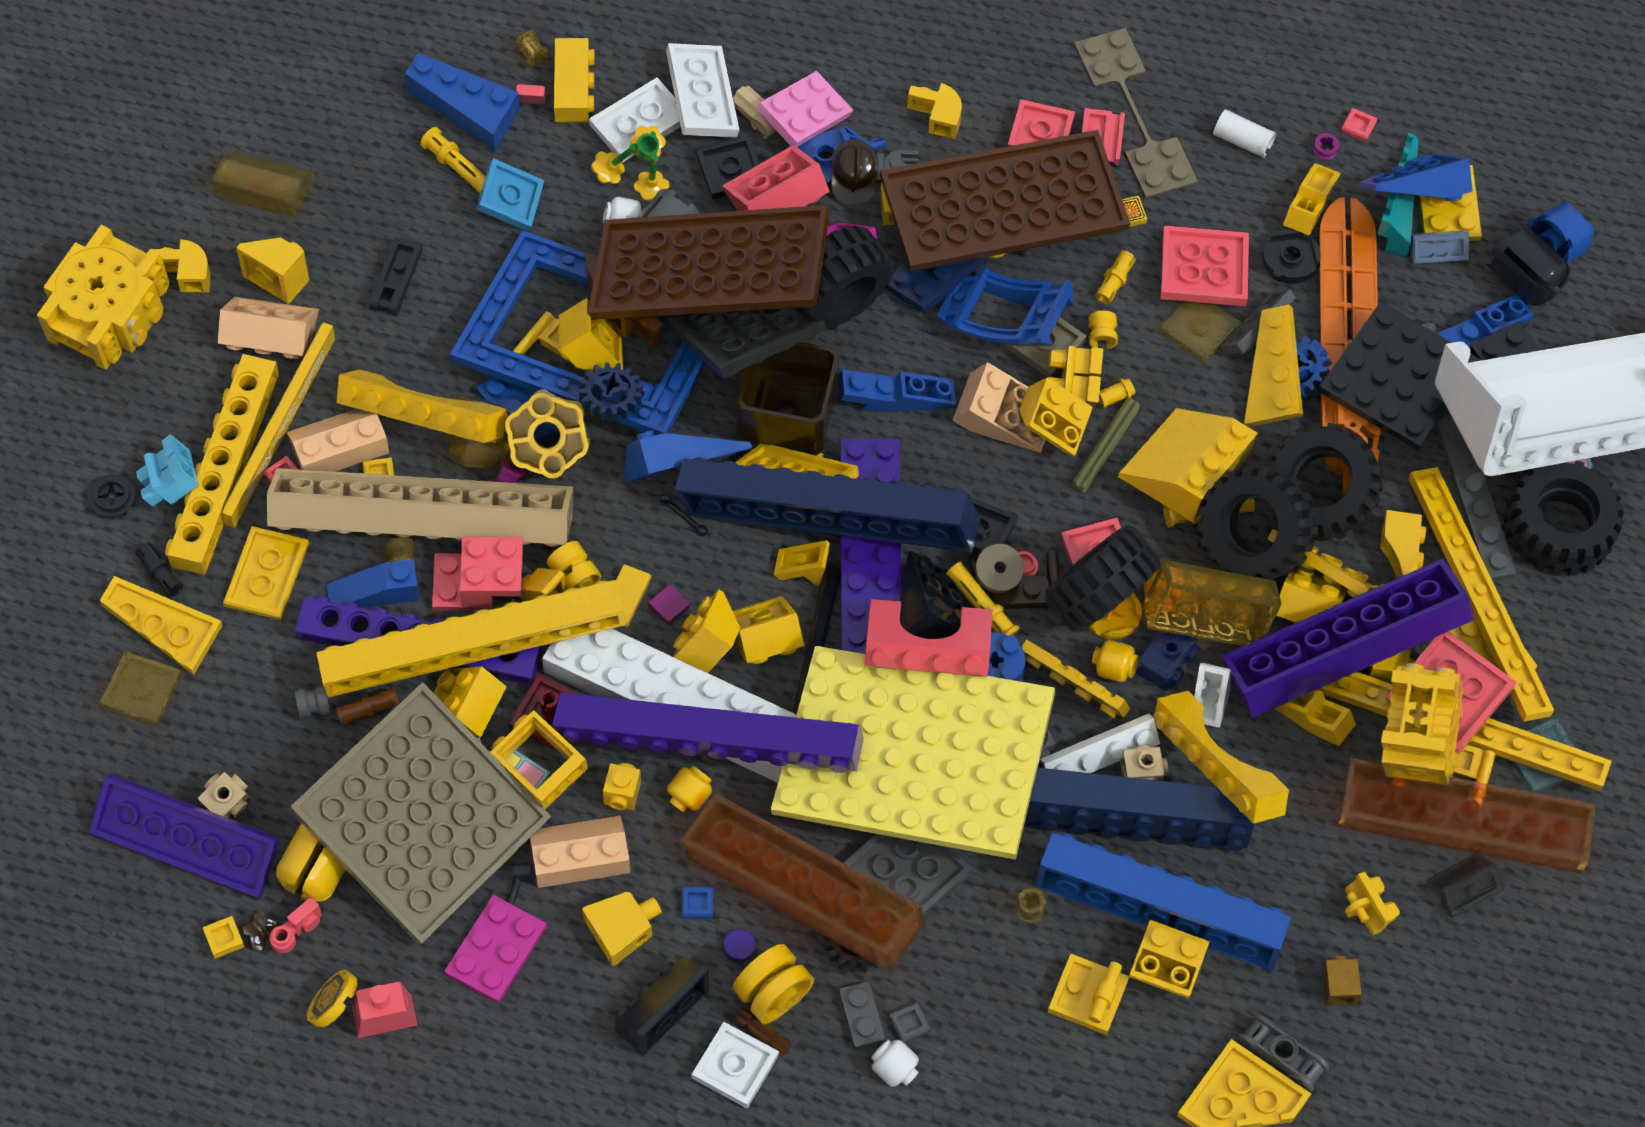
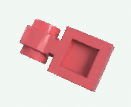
M312 897L307 899L287 917L288 922L282 926H277L271 931L269 936L273 950L277 953L285 954L293 950L296 945L295 935L299 936L304 930L310 932L319 924L320 917L322 916L320 906Z

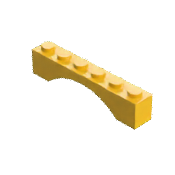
M360 369L339 374L336 403L481 443L490 442L504 436L506 408L483 402L448 399L419 393L396 385L387 380L383 375Z
M1386 510L1382 522L1380 549L1388 558L1397 579L1422 568L1424 553L1419 552V546L1424 544L1426 527L1421 526L1422 515ZM1416 646L1371 665L1369 676L1391 683L1392 672L1397 670V666L1405 667L1407 663L1415 662L1414 658H1410L1411 649L1415 650Z
M1189 691L1157 698L1156 711L1153 717L1156 727L1253 824L1285 815L1289 789L1273 773L1243 763L1220 748L1209 736L1204 726V706Z

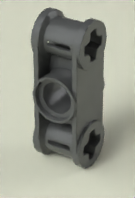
M1255 1014L1252 1018L1253 1023L1244 1034L1238 1035L1236 1042L1312 1093L1314 1090L1313 1085L1321 1074H1326L1329 1071V1064L1320 1055L1310 1051L1293 1037L1276 1027L1268 1018ZM1279 1049L1285 1050L1290 1054V1057L1281 1058L1275 1051Z

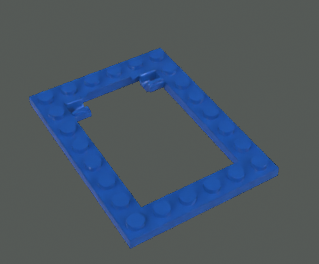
M522 230L451 351L450 361L533 392L546 389L556 397L571 401L577 400L582 404V401L579 400V383L584 377L496 346L493 342L536 267L588 285L585 274L586 253ZM662 323V330L669 332L670 329ZM680 340L681 345L660 384L657 383L654 388L652 384L639 380V383L643 385L642 393L644 394L641 405H637L636 413L628 411L627 419L622 418L621 415L617 416L616 422L642 432L653 430L655 435L669 433L706 362Z

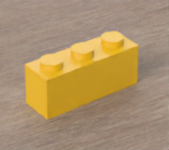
M555 38V122H589V112H594V95H589V89H594V72H589V66H595L594 49H589L588 38Z

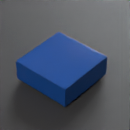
M682 887V919H713L714 887Z

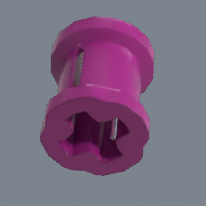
M504 458L500 463L501 469L496 478L491 479V482L517 483L518 479L522 478L526 471L524 468L514 465L511 459Z

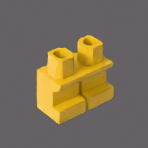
M1068 346L1066 350H1051L1048 357V367L1062 369V378H1048L1090 406L1095 407L1099 402L1101 381L1099 376L1102 370L1103 348L1083 349Z

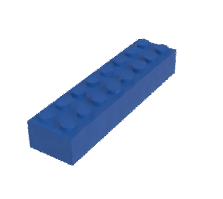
M1052 832L1040 864L1036 888L1147 927L1149 921L1152 920L1210 941L1208 949L1273 971L1291 920V916L1285 915V912L1281 909L1257 905L1252 899L1247 897H1234L1226 894L1219 887L1200 885L1188 876H1175L1166 873L1159 866H1147L1138 863L1128 855H1115L1107 852L1100 845L1081 843L1073 836L1065 833L1056 834Z

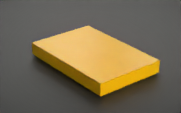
M251 526L225 596L224 607L282 620L307 551L309 540Z

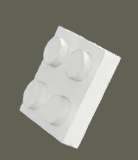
M723 1022L693 1071L692 1079L748 1108L777 1060L779 1051Z

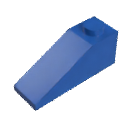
M414 559L382 563L327 583L328 599L331 600V603L341 605L343 602H352L358 604L360 608L418 601L419 591Z

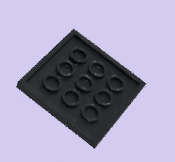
M1380 302L1321 383L1318 392L1419 451L1448 410L1435 386V379L1445 344L1452 342L1387 304ZM1470 354L1468 363L1480 361L1481 359Z

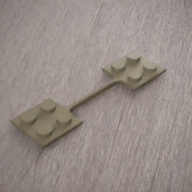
M1126 28L1074 42L1094 87L1108 83H1117L1121 86L1146 139V144L1143 147L1125 152L1145 198L1198 183L1178 138L1174 137L1161 142L1153 141L1125 85V80L1129 77L1146 73V70Z

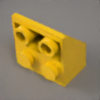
M1047 377L1027 388L1019 412L1028 429L1073 457L1076 455L1093 407Z
M1303 566L1295 567V571L1288 574L1273 615L1295 623L1343 603L1348 589L1341 584L1336 586L1325 581L1322 577L1315 575L1314 571L1308 570Z
M720 589L711 598L706 596L697 608L698 613L696 615L691 613L682 625L685 631L679 635L673 645L676 648L674 658L706 673H709L732 648L740 630L724 592Z
M482 666L445 669L437 680L438 685L433 693L476 738H481L507 686Z
M1150 920L1129 977L1189 999L1210 941Z

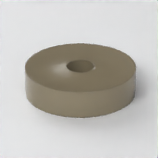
M1005 544L988 546L980 553L975 563V575L978 582L986 590L994 593H1004L1012 590L1020 582L1024 572V564L1020 554L1014 548ZM1001 564L1004 567V572H996L994 565Z

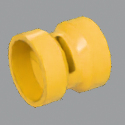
M1096 311L1090 314L1088 317V327L1091 330L1089 333V345L1092 348H1098V341L1105 340L1107 341V348L1115 347L1118 343V334L1114 330L1117 327V316L1110 311Z

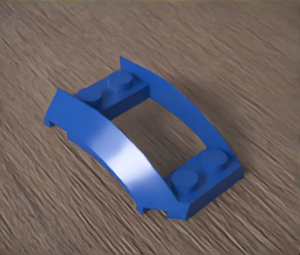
M982 266L978 274L967 276L947 295L937 317L955 330L990 342L1010 346H1051L1053 344L1049 336L1064 307L1073 306L1072 282L1069 279L1065 280L1063 284L1052 285L1050 280L1031 281L1016 279L990 271L987 266ZM982 291L1019 305L1031 307L1020 329L988 327L968 321L967 319Z

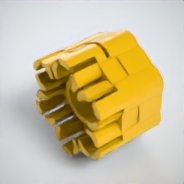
M541 389L536 391L516 411H512L506 419L505 430L508 434V443L511 450L510 456L514 465L543 474L547 478H557L572 466L577 459L583 457L588 451L590 439L586 433L583 420L584 409L582 404L577 400L571 401L556 397L553 393L548 392V390ZM550 422L559 429L560 439L555 446L545 447L536 441L534 431L539 424Z

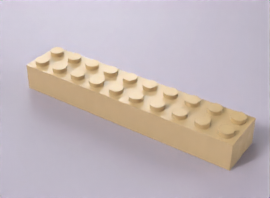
M277 468L267 492V526H273L281 530L305 528L311 532L336 530L338 533L346 534L353 531L365 532L368 535L395 534L399 537L417 535L425 536L429 539L449 537L462 541V537H523V545L544 543L547 546L556 547L564 545L568 541L573 512V487Z

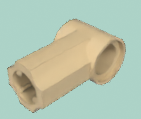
M742 86L733 97L734 107L751 122L752 128L754 130L758 129L765 135L763 138L766 139L776 130L757 110L760 102L764 101V99L751 87Z

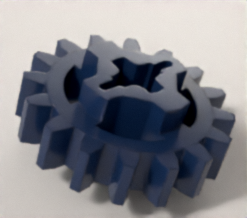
M607 362L604 369H600V367L595 365L594 373L586 371L585 378L580 380L579 400L582 401L583 409L590 408L591 417L600 414L601 421H604L609 416L613 422H616L619 415L627 419L628 411L636 413L637 405L642 403L643 385L639 383V376H631L630 367L624 371L621 370L620 363H617L615 368H611Z

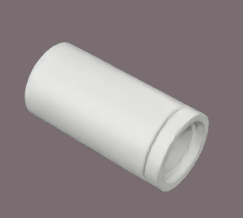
M1226 109L1219 117L1213 135L1262 158H1265L1267 155L1265 153L1266 149L1271 148L1276 137L1275 132Z

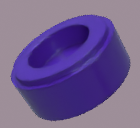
M738 929L726 936L724 950L731 960L744 962L749 960L755 953L756 943L750 932Z

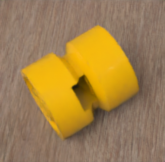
M571 541L562 545L546 561L549 569L560 570L565 573L566 590L569 588L579 589L592 586L600 581L602 577L594 563L590 560L586 561L587 553L578 541Z

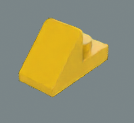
M825 540L779 549L774 576L780 580L805 576L813 584L819 586L825 571L830 543Z

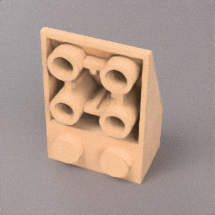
M988 362L970 373L952 421L971 432L1039 453L1042 452L1046 441L1025 426L1019 412L1028 386Z

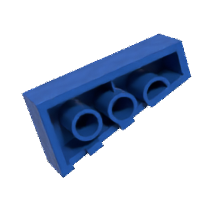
M417 53L405 73L408 92L434 110L445 115L454 124H458L474 138L481 140L494 152L520 110L519 93L517 91L420 53Z

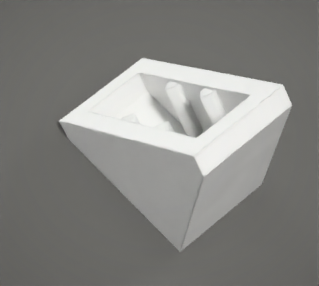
M1200 663L1194 697L1204 706V724L1220 728L1231 689V669Z

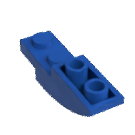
M1517 294L1478 310L1471 319L1436 334L1452 343L1464 342L1470 348L1471 344L1518 321L1522 326L1533 319L1534 314Z
M842 369L838 374L840 400L862 403V410L878 412L938 410L954 408L956 405L953 379L900 372L897 377L845 369Z

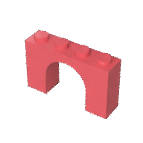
M871 599L865 666L988 677L992 627L991 609L962 607L960 629L955 634L942 639H925L910 634L901 626L900 601Z

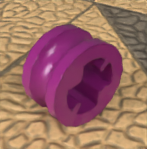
M1329 133L1318 135L1313 145L1314 154L1322 160L1333 159L1339 149L1338 139ZM1322 143H1324V145H1326V143L1330 144L1331 149L1329 150L1327 148L1326 150H1323L1321 148Z

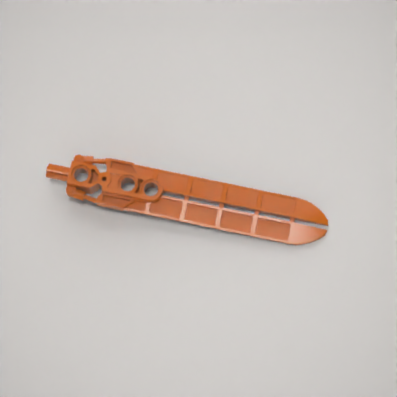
M1345 197L1335 200L1325 211L1319 232L1321 253L1320 344L1329 353L1326 357L1332 361V364L1326 367L1330 371L1378 306L1376 227L1366 207L1359 200L1351 197L1350 230H1346ZM1346 238H1350V266H1346ZM1347 274H1350L1351 303H1347ZM1347 311H1351V340H1347ZM1321 393V426L1327 427L1328 423L1338 424L1341 429L1347 427L1353 430L1355 435L1361 436L1367 444L1368 438L1372 439V448L1370 449L1378 461L1380 451L1377 448L1381 428ZM1323 457L1325 470L1335 472V475H1342L1344 497L1352 483L1349 467L1339 458Z

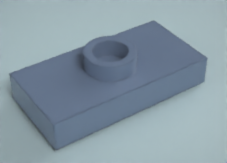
M1467 230L1411 234V261L1413 264L1469 260V232Z

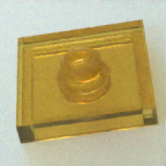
M1185 301L1160 327V333L1206 364L1219 350L1225 340L1240 326L1241 322L1215 304Z
M125 651L100 701V705L102 708L158 726L182 676V672L180 669Z

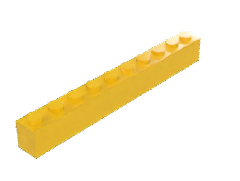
M598 581L592 586L579 589L569 588L563 593L550 596L540 595L533 600L522 603L511 602L501 608L493 610L483 609L464 617H450L443 622L431 625L421 624L414 629L402 632L392 631L384 636L373 639L363 638L344 646H330L316 653L323 686L329 698L625 626L626 623L616 581Z

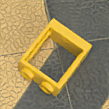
M533 710L528 716H521L514 724V729L506 737H499L493 743L490 753L546 810L588 769L586 759ZM536 730L567 759L538 789L506 761Z

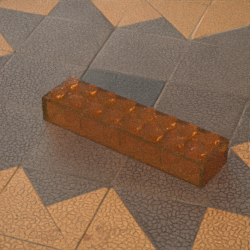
M1350 758L1345 770L1337 827L1582 873L1589 863L1596 804L1449 777L1448 785L1387 777L1382 764Z
M715 793L680 840L687 859L890 973L926 924L922 906L717 793Z

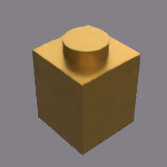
M1336 956L1326 960L1322 969L1326 1006L1357 1005L1362 995L1358 959L1348 960V957Z

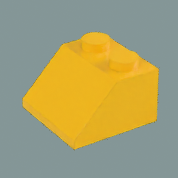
M280 237L240 243L236 247L243 277L287 304L295 298L309 281L304 250L295 242L289 243Z
M587 298L559 315L558 350L566 361L570 360L576 368L594 370L595 365L600 367V369H604L607 362L611 368H615L617 363H620L621 370H623L622 335L607 319L591 320V317L588 315L590 301Z
M783 596L733 611L740 626L735 640L741 656L747 664H760L767 661L768 657L777 654L789 655L796 652L797 648L805 646L797 613Z

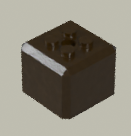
M800 342L791 346L786 351L778 352L765 358L761 363L746 367L737 399V434L744 441L774 445L810 454L821 451L824 446L838 388L839 354L832 347ZM784 406H791L795 409V412L793 414L781 413L779 410Z

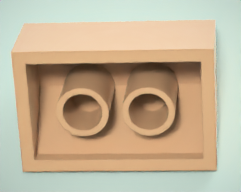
M233 297L220 309L218 344H224L226 348L231 350H242L245 347L255 349V352L259 354L278 352L283 353V356L286 358H300L306 354L310 347L319 309Z
M354 409L287 432L301 470L335 472L389 453L387 437L378 415L360 409Z
M621 816L539 828L530 837L538 888L630 873V861Z

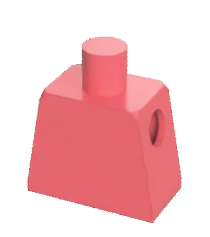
M401 982L376 985L355 992L352 1010L358 1038L417 1026L412 996Z

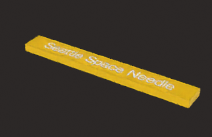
M324 322L321 324L221 511L226 526L235 528L263 476V471L267 469L335 341L333 325Z

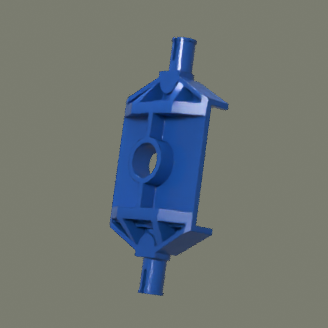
M843 126L819 134L797 148L819 163L825 181L828 183L831 182L834 151L839 144L846 140L858 139L865 141L876 151L886 148V142L883 136L867 141L866 138H862L848 126ZM825 151L833 154L828 159L820 158L818 155Z

